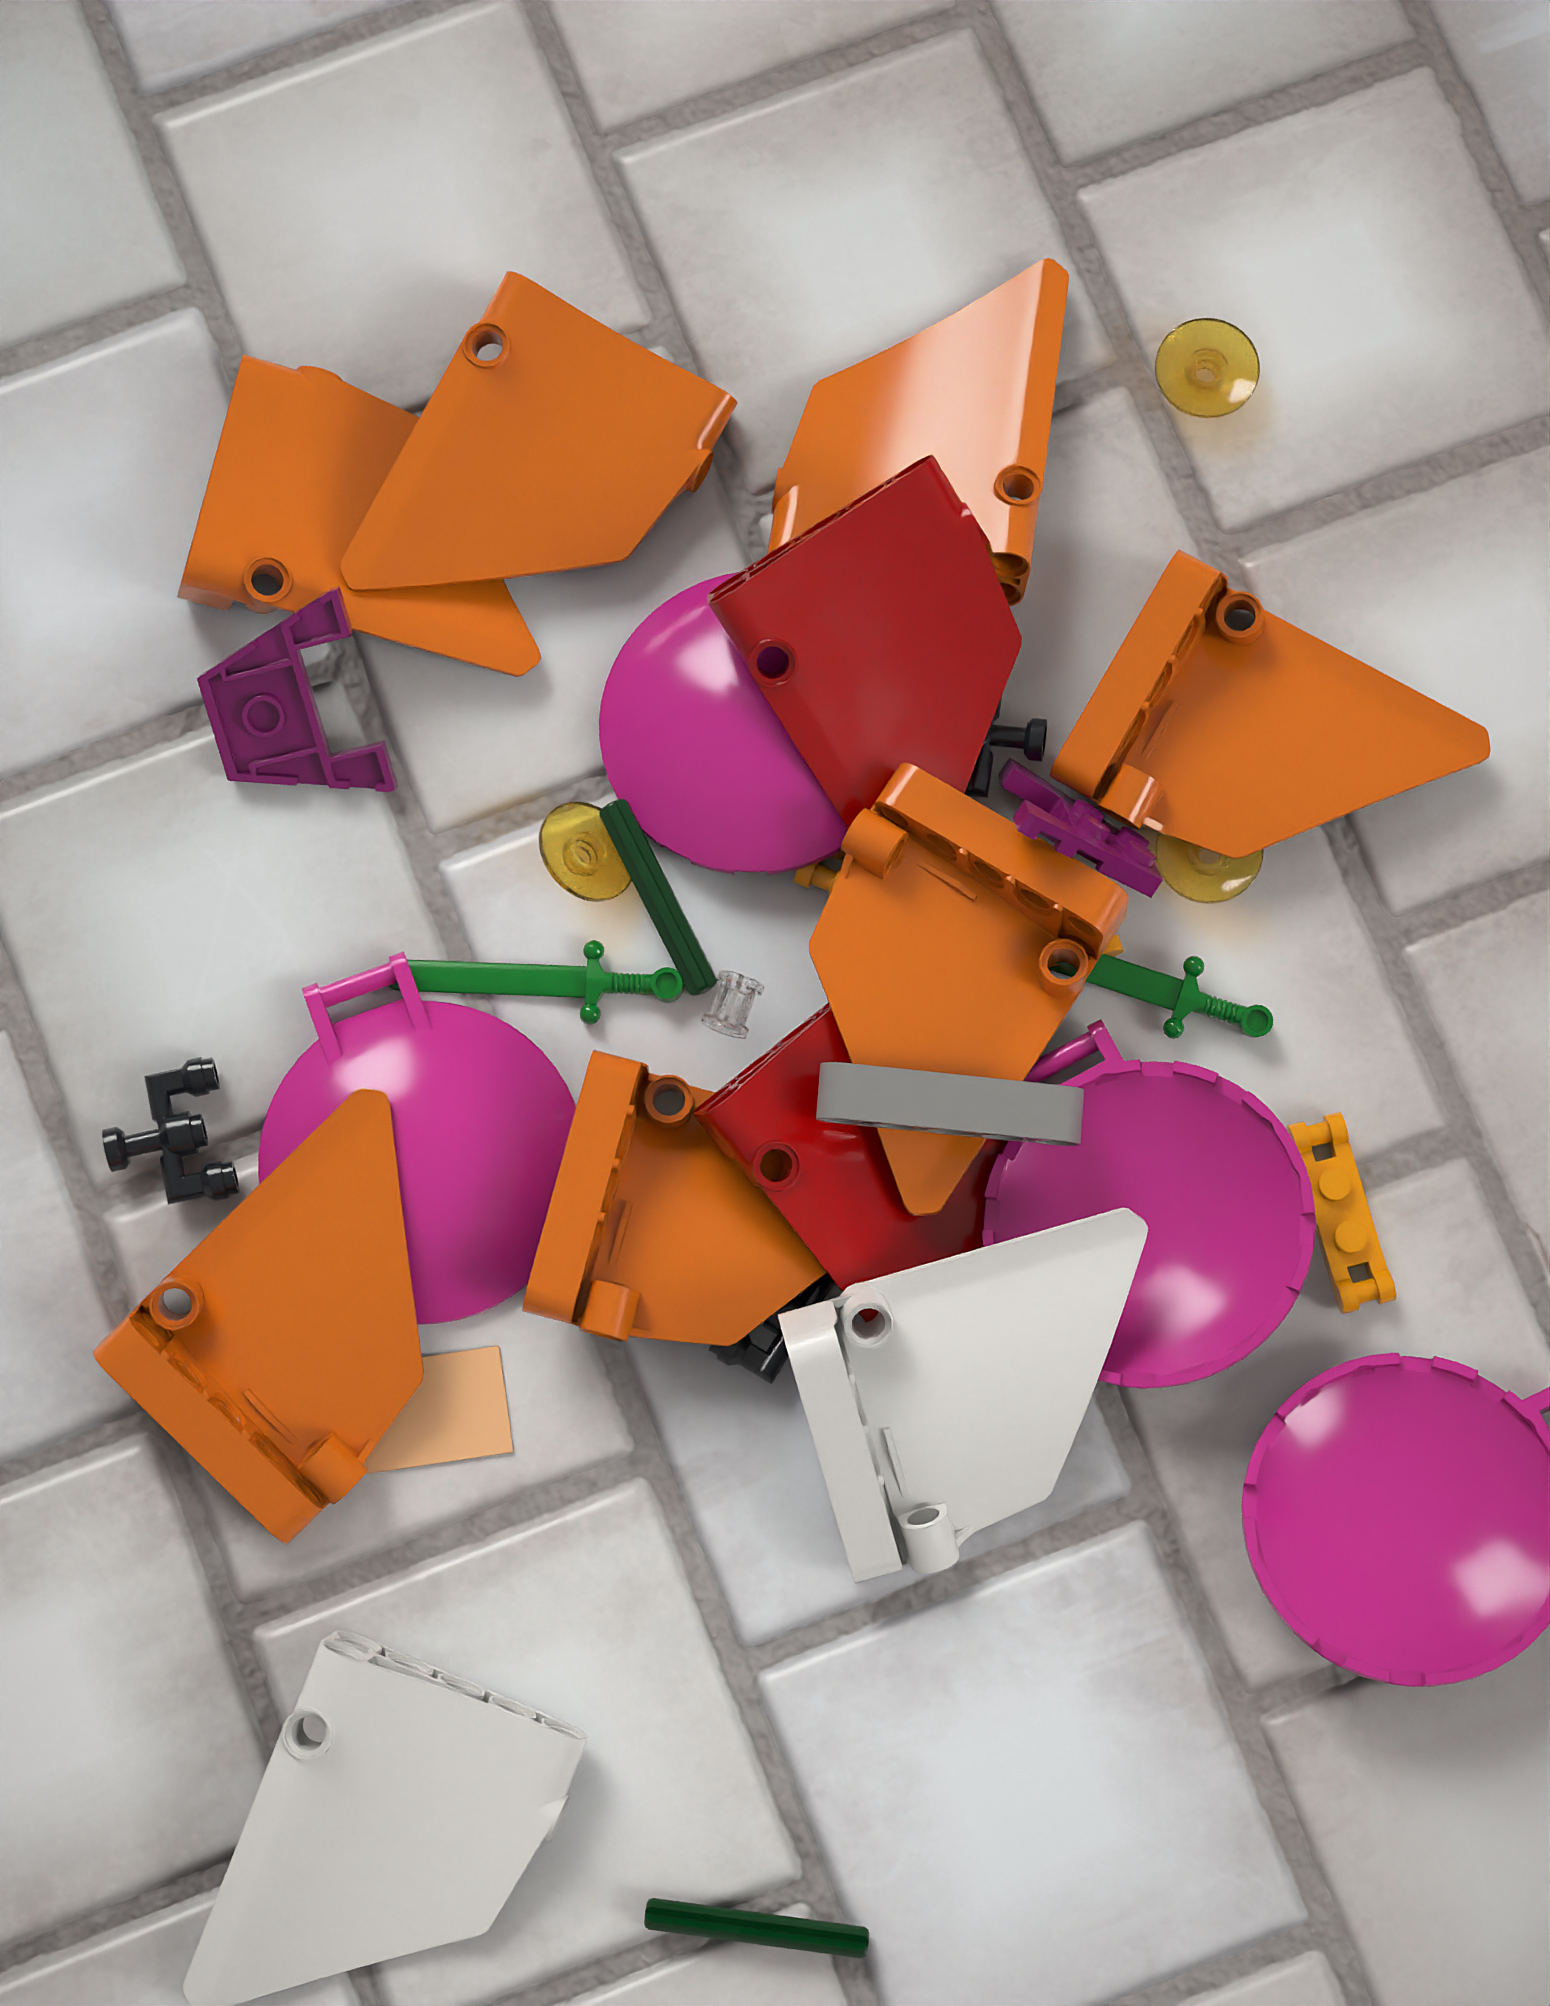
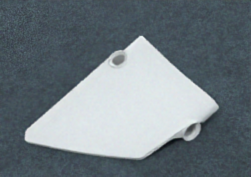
M1122 1207L865 1282L855 1283L847 1287L840 1297L778 1314L785 1345L855 1584L902 1571L903 1567L910 1565L918 1573H934L947 1569L957 1562L960 1555L958 1547L971 1534L1046 1500L1052 1493L1089 1404L1120 1320L1147 1237L1148 1226L1144 1219L1130 1209ZM872 1308L879 1311L877 1316L869 1322L859 1323L853 1320V1317L863 1309Z
M337 1630L322 1639L294 1712L288 1716L283 1724L182 1984L183 1994L190 2006H233L359 1967L480 1936L488 1931L544 1840L551 1842L569 1803L570 1794H567L587 1744V1734L566 1722L359 1634ZM305 1717L315 1718L322 1724L325 1732L323 1742H316L307 1737L303 1728Z

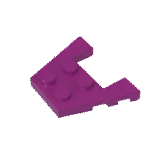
M340 586L331 588L200 674L197 678L228 781L296 786L298 783L328 785L329 788L349 789L350 787L375 789L376 792H391L397 789L398 783L385 740L331 753L300 649L351 637L353 634Z
M1010 757L1008 758L998 776L1003 788L1024 800L1013 816L1018 832L1033 840L1040 834L1055 843L1053 848L1056 851L1070 858L1077 853L1096 864L1095 869L1098 872L1152 898L1163 879L1155 863L1156 856L1147 849L1150 844L1147 839L1126 826H1122L1119 830L1104 820V815L1092 805L1080 799L1074 800Z

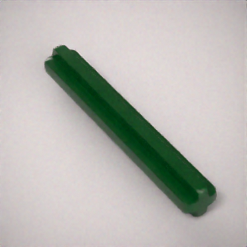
M618 799L608 803L599 811V817L677 971L681 975L688 993L691 996H697L711 990L717 985V977L628 801Z
M657 1898L649 1899L646 1903L644 1926L648 1930L853 1958H864L868 1951L869 1930L863 1926Z

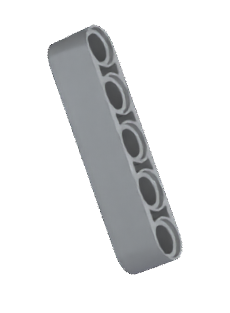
M824 1062L820 1063L816 1120L838 1124L1046 1145L1078 1146L1081 1144L1084 1089L1063 1085L853 1063Z

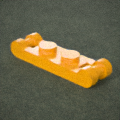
M1336 1112L1323 1116V1122L1306 1126L1304 1121L1287 1125L1286 1130L1300 1152L1311 1182L1315 1204V1232L1340 1312L1346 1314L1357 1311L1360 1308L1359 1304L1376 1300L1378 1304L1395 1301L1396 1289L1390 1271L1387 1269L1351 1150L1348 1130L1342 1113ZM1328 1143L1333 1158L1315 1162L1312 1147ZM1365 1265L1369 1279L1353 1283L1348 1269Z

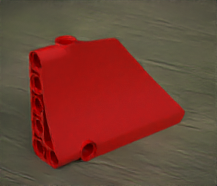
M933 454L925 456L719 584L707 595L708 605L743 658L754 681L848 829L864 808L869 810L872 808L901 763L912 764L965 794L987 732L1022 645L1021 634L985 547L990 541L966 502L961 501ZM768 647L782 649L787 654L786 664L775 672L763 670L757 664V657L763 649Z
M829 1003L825 1004L706 1099L692 1113L721 1152L728 1158L737 1159L743 1167L747 1179L754 1186L762 1188L841 1292L855 1283L865 1282L984 1247L982 1230H984L985 1191L997 1155L1002 1153L1008 1141L987 1139L939 1213L924 1216L910 1215L903 1205L876 1127L816 1120L820 1063H851ZM775 1149L784 1160V1168L778 1178L769 1181L761 1172L760 1162L766 1152ZM867 1308L859 1311L858 1314L866 1323L873 1320L879 1311Z

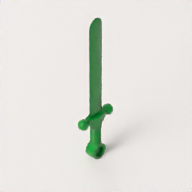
M591 940L584 946L583 953L587 958V966L407 959L419 992L585 998V1005L580 1009L579 1014L580 1019L589 1025L595 1024L600 1019L601 1012L597 1003L604 994H617L619 992L620 994L655 995L661 1002L671 1003L678 1000L684 990L682 977L674 968L664 967L655 971L654 974L641 975L639 973L635 975L634 973L604 972L599 963V959L604 955V946L596 940ZM398 983L388 986L393 990L400 991Z
M1106 954L1101 955L1086 978L1088 983L1172 1010L1171 1018L1167 1019L1163 1024L1164 1034L1171 1039L1179 1038L1183 1034L1184 1024L1182 1020L1191 1012L1202 1015L1207 1014L1208 1017L1212 1016L1213 1019L1217 1018L1223 1022L1240 1027L1243 1034L1253 1038L1266 1035L1273 1026L1272 1013L1263 1005L1246 1007L1227 1002V1000L1222 1001L1221 998L1217 999L1216 996L1212 997L1207 993L1199 991L1196 977L1203 973L1205 965L1198 956H1190L1184 961L1183 969L1185 976L1183 980ZM1057 962L1055 964L1059 965L1048 968L1070 977L1077 973L1076 969L1066 962Z

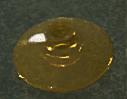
M1215 318L1193 319L1175 327L1162 341L1155 359V377L1163 396L1179 411L1197 418H1219L1237 411L1254 393L1260 374L1258 353L1250 338L1235 325ZM1200 369H1208L1213 373L1214 379L1209 382L1198 379L1196 372Z
M586 802L564 803L546 816L540 828L539 849L545 867L552 878L563 889L580 899L591 902H605L616 898L628 888L632 880L599 817V811L602 808Z
M1158 833L1156 840V863L1162 878L1174 892L1198 903H1221L1239 896L1255 881L1263 862L1264 849L1242 859H1232L1219 854V859L1215 863L1206 864L1199 858L1200 852L1204 850L1203 848Z

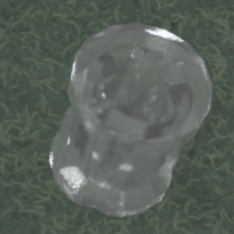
M728 970L719 971L716 979L720 983L711 1011L704 1013L701 1023L724 1035L746 1039L749 1029L745 1024L756 996L762 995L765 987L760 982L740 973Z

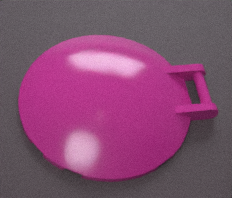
M736 572L700 582L683 590L654 610L634 630L615 659L605 683L599 714V742L605 770L617 798L628 801L642 831L662 848L666 847L670 851L690 860L693 865L712 871L733 875L735 871H767L768 875L779 874L816 864L840 852L841 844L848 828L708 605V593L738 573ZM778 647L765 648L757 657V664L768 672L780 670L787 661V654Z
M403 951L389 956V963L322 987L314 983L302 988L319 1039L297 1059L273 1096L266 1113L260 1137L258 1179L260 1184L356 1089L364 1087L382 1090L387 1093L391 1106L418 1325L439 1324L457 1321L482 1313L514 1296L528 1285L576 1105L566 1083L553 1063L540 1048L517 1029L490 1014L471 1007L446 1002L422 1001ZM398 983L403 996L402 999L332 1024L327 1010L328 1007Z
M1099 1019L1087 1026L1089 1030L1087 1033L1039 1057L1025 1079V1082L1039 1083L1100 1051L1105 1061L1060 1084L1084 1089L1081 1144L1078 1146H1057L1016 1141L1007 1142L1002 1153L997 1155L985 1191L984 1230H982L984 1247L1122 1207L1136 1213L1144 1219L1148 1226L1147 1237L1120 1320L1097 1381L1121 1387L1140 1389L1185 1385L1213 1376L1246 1358L1273 1334L1292 1309L1307 1277L1314 1251L1316 1220L1312 1186L1305 1163L1290 1134L1275 1114L1254 1094L1219 1076L1217 1072L1197 1065L1174 1061V1063L1158 1061L1141 1062L1140 1059L1124 1061L1102 1019Z
M1399 1353L1370 1355L1334 1366L1315 1376L1297 1389L1278 1408L1255 1445L1245 1475L1241 1504L1242 1529L1252 1570L1265 1597L1286 1626L1307 1646L1337 1666L1364 1678L1408 1687H1433L1471 1680L1494 1671L1513 1660L1528 1648L1550 1624V1430L1541 1416L1550 1411V1387L1521 1400L1510 1390L1506 1393L1494 1383L1479 1376L1478 1370L1461 1363L1437 1356L1428 1359L1400 1356Z

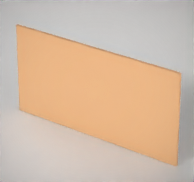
M499 1346L422 1357L424 1367L422 1383L376 1444L363 1465L368 1469L365 1474L513 1452Z

